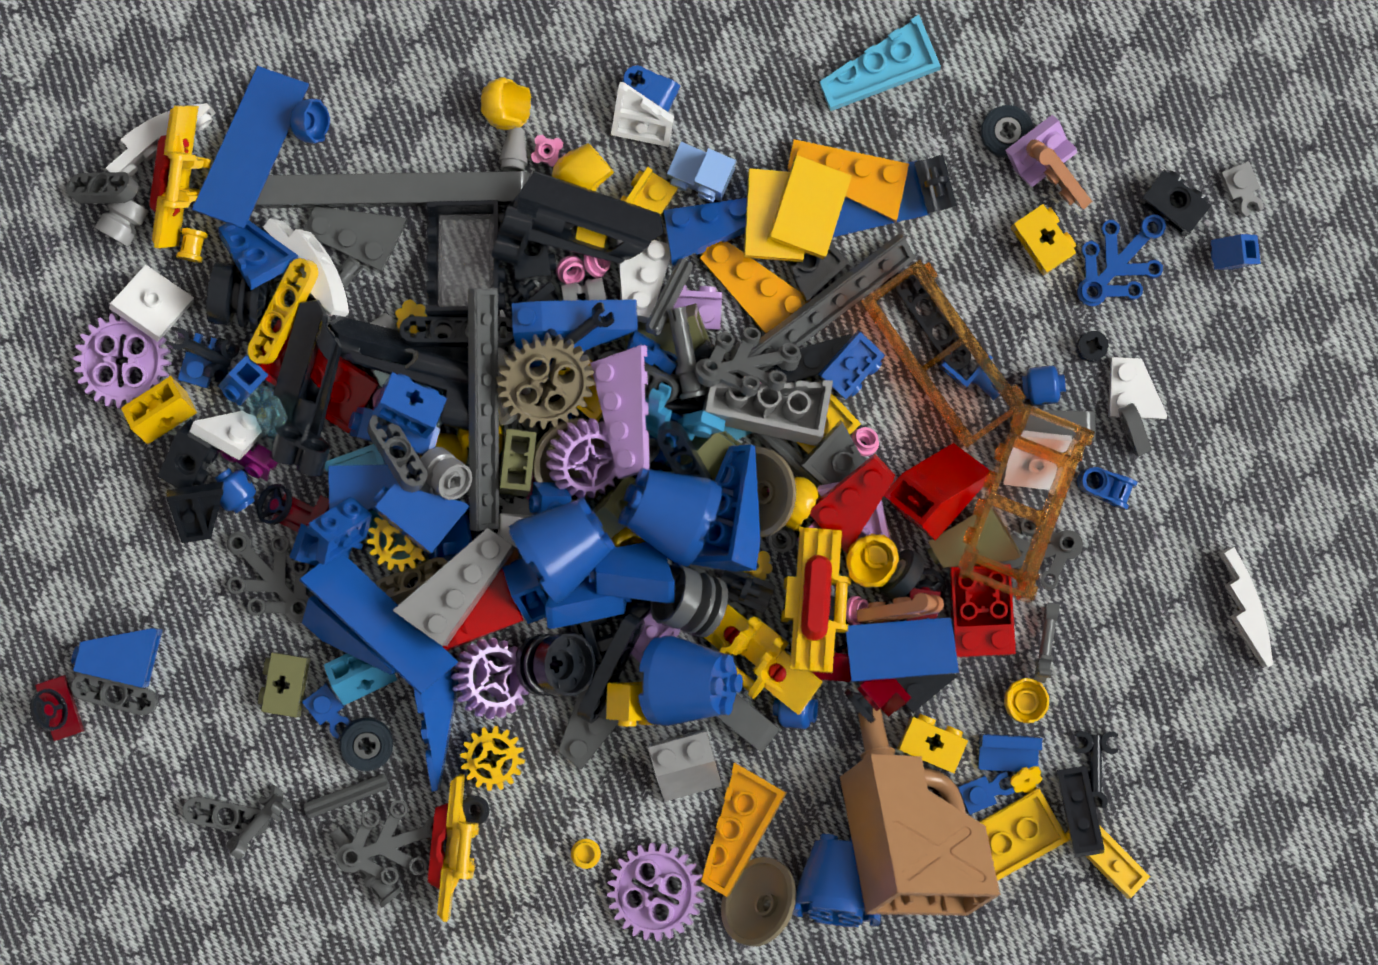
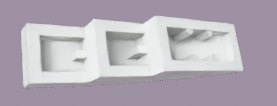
M1228 547L1219 553L1234 578L1225 584V587L1240 611L1230 617L1262 667H1270L1273 665L1271 645L1261 602L1251 577L1235 547Z

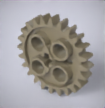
M549 333L545 334L543 341H539L537 335L534 334L533 343L531 344L523 338V348L519 349L512 346L513 357L509 355L503 356L507 366H498L500 374L503 375L496 377L497 384L501 386L497 388L499 397H503L501 399L502 406L508 407L507 410L510 416L517 414L519 423L524 422L528 418L531 428L537 421L540 422L542 429H545L547 421H551L554 427H557L558 419L560 418L568 423L567 414L572 413L578 416L579 413L576 407L578 405L582 407L587 406L583 397H592V392L588 387L595 385L593 378L590 377V375L594 374L592 366L588 365L590 363L588 356L583 355L584 352L581 346L574 348L572 339L567 340L563 344V338L560 334L557 335L554 341L551 340ZM551 358H555L549 366ZM535 360L543 361L541 365L536 368L529 367L530 364ZM562 368H571L565 375L558 374ZM524 388H533L529 394H520ZM553 395H561L560 399L555 402L548 401ZM540 396H541L542 398H541L540 403H539V404H536V403L538 402V400L540 399Z

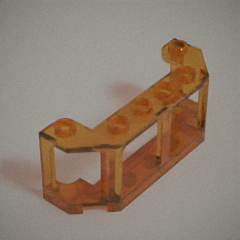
M1030 405L1015 412L1010 424L1011 429L1004 444L1000 442L996 448L993 459L997 460L994 471L989 470L985 478L983 487L987 488L984 498H979L975 505L973 515L977 517L973 527L968 526L963 537V543L966 544V547L958 565V568H960V578L974 579L1014 595L1016 600L1026 604L1033 602L1039 588L1035 586L1036 580L1040 577L1038 571L1077 464L1083 459L1082 454L1085 445H1091L1095 434L1093 430ZM1030 414L1076 432L1065 452L1056 451L1021 437ZM1013 447L1052 462L1057 466V472L1042 510L1033 509L996 493ZM991 506L1029 520L1036 526L1023 565L1019 570L978 554L979 549H976ZM975 563L1014 578L1017 581V589L973 572Z

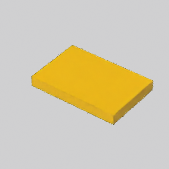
M796 155L768 239L824 259L827 256L852 175Z
M749 169L744 257L803 262L804 252L768 239L790 172Z
M1040 788L1033 790L978 821L986 826L997 881L1069 841L1064 835L1065 833Z

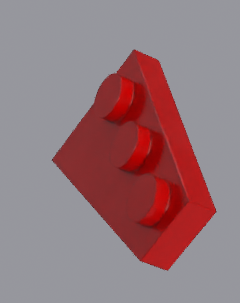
M873 454L818 499L811 508L809 515L823 529L842 530L841 548L848 554L849 547L857 540L892 484L895 474L876 454Z

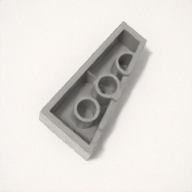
M833 380L785 383L784 388L780 391L771 390L767 385L760 383L755 396H746L738 389L724 383H718L716 386L708 387L702 410L726 420L725 426L817 446L824 434Z
M487 528L393 611L440 645L447 646L516 547L493 530Z

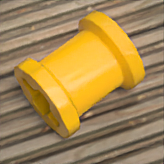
M182 228L183 241L181 250L177 252L176 257L190 262L202 263L203 258L200 255L203 241L207 239L208 234L195 229Z

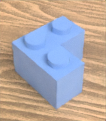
M681 142L667 172V179L671 180L670 185L680 190L686 191L687 188L697 191V196L705 201L713 203L714 200H718L721 202L735 171L736 160L709 148L707 152H704Z

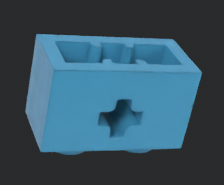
M348 653L324 664L331 687L343 705L398 680L395 673L390 675Z

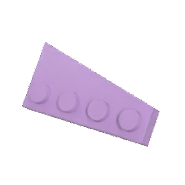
M639 345L590 363L594 371L593 377L619 479L637 475L642 467L649 469V431L646 430L645 418L648 415V402H645V384H648L647 371H644V357H647V346Z

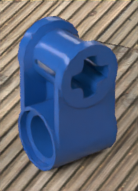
M638 65L628 68L622 82L667 112H669L681 87L670 78L658 75ZM639 75L642 84H638L636 87L631 86L632 80L630 78Z
M1098 467L1084 469L1077 477L1078 488L1083 493L1124 510H1128L1129 505L1127 501L1132 488L1136 487L1138 483L1134 479ZM1090 473H1095L1099 478V485L1095 489H1091L1086 482V478Z

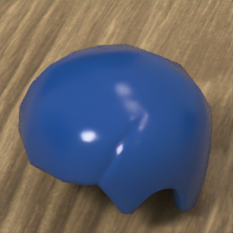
M306 99L298 102L291 111L290 117L291 130L297 139L310 144L325 141L324 135L329 129L331 119L327 107L320 99Z

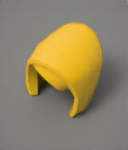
M586 143L560 157L553 166L551 177L596 192L598 186L614 174V171L589 143Z

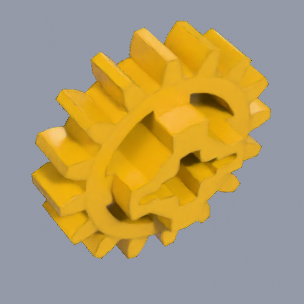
M374 518L378 526L377 528L368 529L370 533L374 534V538L367 540V543L375 546L370 552L372 556L380 555L377 561L379 565L387 561L388 570L392 571L395 565H398L400 572H405V564H409L412 569H415L416 559L423 562L426 560L422 554L423 550L406 536L404 537V540L407 542L405 546L399 544L394 547L396 539L393 537L394 534L402 533L385 519ZM382 532L386 535L387 545L383 549L380 542ZM405 551L410 555V557L401 560L392 558L397 552Z
M494 726L492 733H489L488 729L483 727L481 736L475 732L471 734L474 740L473 743L464 742L463 745L469 750L460 754V757L467 759V763L462 765L461 769L470 770L471 773L466 777L467 780L474 777L478 779L476 782L477 788L483 783H487V791L492 790L493 784H497L498 788L502 790L504 789L503 781L506 780L511 785L515 782L511 776L513 773L521 775L522 771L517 768V765L524 764L525 759L519 758L518 754L524 751V747L516 748L515 744L519 738L517 736L510 739L508 737L509 729H506L501 734L499 733L498 726ZM493 738L502 740L509 748L502 749L495 745ZM482 741L483 751L481 755L473 758L475 748ZM489 750H492L494 754H506L496 761L497 766H493L492 762L485 761L480 763L489 755ZM513 758L511 768L504 775L502 766L506 760ZM484 768L488 770L492 778L483 776L477 769Z

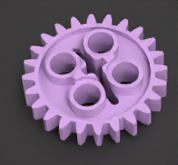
M113 313L109 315L108 323L103 318H98L100 326L98 328L89 324L90 336L80 335L85 344L75 345V348L82 351L79 356L73 357V360L81 362V366L75 368L74 372L83 373L84 375L78 380V383L81 385L89 384L84 391L86 394H92L96 391L94 401L100 402L105 397V406L111 407L113 402L116 401L117 408L121 409L125 401L129 403L160 383V377H169V374L163 371V366H169L172 362L165 360L163 356L171 351L161 348V345L167 341L166 338L162 337L157 342L121 316L120 320H118ZM125 335L126 340L122 351L121 336ZM108 338H113L115 343L114 349L109 353H104L102 350L103 342ZM142 339L144 342L143 351L139 354H133L131 349L133 342ZM122 356L127 357L128 363H123L122 366L117 364V359H121ZM110 367L113 371V377L109 382L103 383L100 376L103 369ZM140 368L143 373L142 380L137 384H133L130 381V374L133 370ZM122 373L124 384L122 387H119V381Z
M650 843L647 852L643 845H639L638 855L632 850L627 851L629 861L621 858L618 862L622 869L611 870L617 876V879L608 881L607 884L615 887V891L607 893V896L615 898L616 902L611 904L609 908L619 909L620 912L614 919L624 918L626 920L623 924V929L633 926V936H637L643 931L644 940H649L652 933H654L656 941H660L663 932H665L668 939L673 938V928L677 932L683 933L684 927L682 923L692 925L693 921L689 915H698L700 913L694 905L695 903L704 902L702 898L696 896L697 892L704 890V887L696 885L695 881L699 880L702 875L692 874L697 865L696 863L686 864L689 857L688 854H684L680 858L677 857L679 848L674 847L668 853L666 843L661 845L659 851H657L655 843ZM646 863L652 864L655 868V876L651 880L646 879L642 873L643 866ZM673 876L678 877L682 882V888L678 893L672 892L669 888V880ZM636 878L648 887L659 885L658 891L679 900V904L675 905L662 896L652 898L653 892L651 890L634 884L632 879ZM633 890L639 891L642 895L643 900L638 907L630 902L629 897ZM660 903L666 905L669 909V916L666 920H661L656 915V907Z

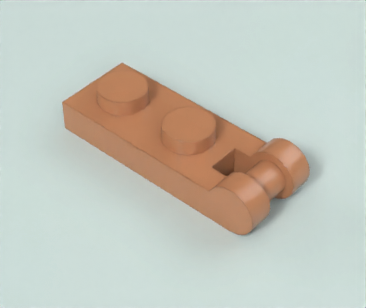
M1036 139L1031 140L1027 144V154L1045 166L1046 170L1043 173L1054 185L1058 184L1062 190L1059 194L1069 205L1075 203L1082 209H1085L1093 202L1053 149Z
M926 593L916 594L913 600L910 597L893 599V604L888 605L885 602L868 603V608L857 610V622L870 624L885 623L936 614L942 611L944 602L940 596Z

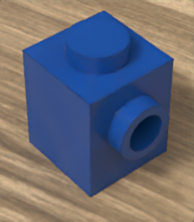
M1239 234L1211 240V259L1214 264V270H1233L1261 264L1257 235Z
M246 355L227 374L218 387L228 400L241 406L267 378L268 374Z
M533 482V491L529 498V511L535 515L570 503L571 495L566 488L559 489L555 482Z

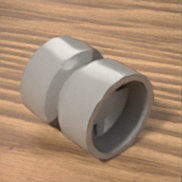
M132 200L126 203H109L107 205L110 210L109 213H103L94 228L129 247L137 234L134 229L135 226L142 225L149 211Z
M602 277L586 280L582 286L578 282L561 285L564 301L578 300L577 296L586 294V300H606Z
M435 447L429 449L420 458L427 470L425 483L443 498L455 500L463 496L470 488L472 472L469 467L443 447Z

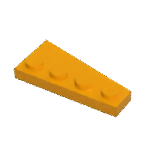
M794 139L787 170H791L794 158L798 155L852 175L845 198H849L863 205V207L897 222L909 167L908 163Z
M720 241L707 247L700 257L704 265L724 288L729 291L765 334L806 304L800 291L754 259L744 257V252L728 241L725 243Z
M737 763L733 765L732 776L724 797L725 801L721 816L717 822L714 841L711 844L701 880L702 883L726 897H729L787 794L784 790Z

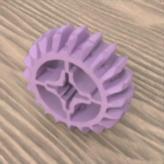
M590 418L588 422L584 419H578L577 427L572 423H567L568 431L558 430V434L561 436L560 439L551 440V444L555 449L547 451V455L552 458L546 462L547 467L552 470L549 473L550 478L556 481L555 485L559 489L566 488L571 496L575 494L578 498H584L586 494L590 498H594L596 490L601 494H605V486L608 484L611 487H615L612 479L614 476L618 477L605 422L600 421L598 423L595 419ZM590 439H601L605 448L594 447ZM568 469L579 470L582 478L570 477Z
M491 638L488 642L485 639L477 641V645L474 643L467 646L468 652L463 651L459 654L462 662H458L454 666L455 669L459 670V673L452 674L451 676L452 679L458 680L459 685L454 686L452 690L461 691L462 693L457 701H468L465 710L472 711L475 709V716L477 717L485 714L487 719H493L495 715L498 718H503L506 716V712L514 713L516 711L515 705L519 706L524 703L521 695H527L529 692L520 684L516 674L515 655L518 647L513 646L508 649V641L503 640L498 644L496 638ZM485 655L497 657L504 665L495 666L491 660H487ZM475 669L477 678L473 683V670ZM498 673L494 676L495 680L492 681L494 683L485 684L489 681L488 677L491 676L489 674ZM508 675H510L509 688L506 684V679ZM486 690L492 697L495 696L498 702H490L481 697L479 693Z

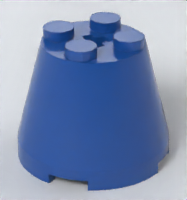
M642 467L636 477V485L630 484L625 492L624 500L628 504L621 511L618 523L626 526L672 562L687 567L694 561L704 545V540L702 539L707 533L710 521L713 522L715 520L721 500L722 487L708 478L649 470Z
M583 497L579 500L517 520L509 526V533L515 545L535 575L541 579L539 581L555 603H559L567 598L606 555L615 548L609 535L602 529L603 524L591 510Z
M676 636L653 638L644 651L639 667V672L644 673L643 693L638 695L639 702L645 718L653 725L671 726L720 715H730L736 692H740L743 686L742 676L737 674L732 655L724 654Z
M821 834L820 840L814 842L796 888V903L792 915L802 917L803 913L809 915V918L814 919L816 923L859 928V925H862L863 922L869 921L870 926L880 925L881 914H866L852 838H850V841L838 840L836 835Z

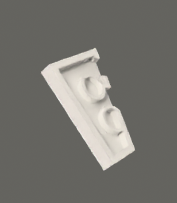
M616 239L617 246L623 241ZM652 240L642 253L632 259L625 260L621 264L618 263L620 299L637 300V315L640 322L647 323L658 301L671 258L668 243Z

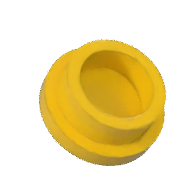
M581 839L573 845L571 858L576 866L589 869L594 867L600 860L601 850L595 841Z

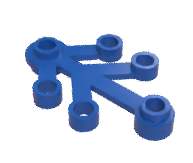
M1155 214L1147 216L1140 225V233L1119 255L1117 235L1120 231V226L1115 220H1107L1103 223L1101 233L1105 237L1106 269L1099 276L1096 257L1100 252L1099 245L1094 241H1088L1081 247V255L1085 258L1086 279L1080 282L1077 288V295L1083 304L1092 307L1097 306L1106 297H1126L1130 300H1136L1143 293V287L1139 282L1132 281L1127 285L1107 284L1115 276L1146 275L1148 278L1155 279L1162 274L1163 265L1157 260H1151L1148 263L1127 264L1149 239H1157L1165 232L1166 223L1161 216ZM1148 223L1156 225L1157 231L1155 233H1150L1147 230ZM1107 224H1112L1115 227L1114 234L1106 232L1105 227ZM1088 245L1095 248V254L1092 256L1085 252V248ZM1151 264H1155L1158 267V273L1155 275L1149 272L1148 268ZM1133 285L1138 288L1137 296L1129 294L1128 289L1130 286ZM1088 287H1094L1097 290L1095 297L1088 296Z

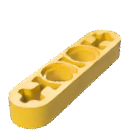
M298 258L293 260L288 266L249 343L248 355L253 362L270 364L277 358L294 325L300 302L307 300L318 278V267L313 261ZM301 267H304V271L307 273L305 277H302V273L299 272ZM297 282L296 285H300L301 288L292 285V283ZM292 290L295 295V301L288 307L285 304L284 297L288 291ZM278 316L281 319L282 326L275 333L271 328V322ZM265 336L274 338V340H273V341H269L270 338H267V337H265ZM261 345L264 346L266 351L265 356L262 355L263 352L260 350Z

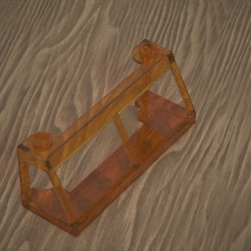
M919 259L862 300L861 303L964 448H967L1025 407L1022 401L1026 397L1016 383L1010 386L938 287L934 280L938 277V274L929 262L923 264ZM912 274L916 276L959 336L958 341L923 366L914 357L876 303V301ZM962 344L967 347L1010 407V410L973 436L926 373L929 368Z

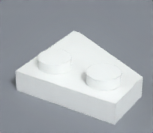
M238 411L194 421L189 432L240 460L264 435L268 425L258 420L254 415Z

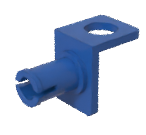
M991 355L986 356L966 379L960 376L946 362H942L938 366L962 389L968 387L970 383H975L993 401L1006 388L1005 385L986 370L988 368L986 365L993 358Z

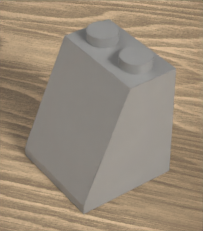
M706 728L649 744L648 749L665 802L722 786Z

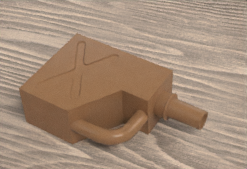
M873 708V716L876 720L872 724L859 712L858 717L865 752L860 755L862 761L840 777L866 914L968 916L1000 895L986 826L966 814L960 791L949 777L940 771L924 768L921 756L895 755V749L889 747L880 709L876 711ZM928 787L937 790L943 799L929 791Z

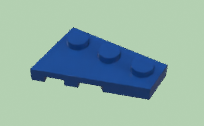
M747 198L664 210L672 266L676 265L677 261L694 253L696 255L706 251L707 247L720 241L725 243L744 234Z
M249 220L245 229L229 223L218 227L220 239L251 290L284 273L290 263L298 259L296 253Z

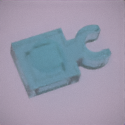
M260 385L258 389L261 397H252L253 406L259 409L256 419L264 437L275 439L278 428L285 424L288 417L279 397H274L273 389Z

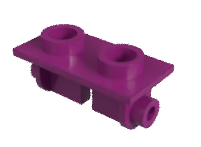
M260 444L257 445L253 452L249 450L240 460L220 450L221 456L227 461L237 462L245 467L249 475L257 479L262 478L266 482L269 480L270 470H274L278 465V462L270 457L271 451Z

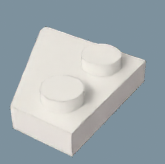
M620 82L611 135L669 147L674 116L626 83Z
M1110 358L1108 417L1120 418L1118 409L1133 403L1141 419H1167V413L1143 360L1140 358Z

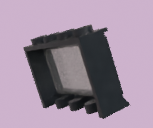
M498 200L427 202L429 254L426 256L428 267V281H426L428 305H426V315L434 317H468V289L498 288V317H500V310H505L506 306L505 292H500V283H505L506 280L505 265H500V260L492 258L491 253L505 211H500Z

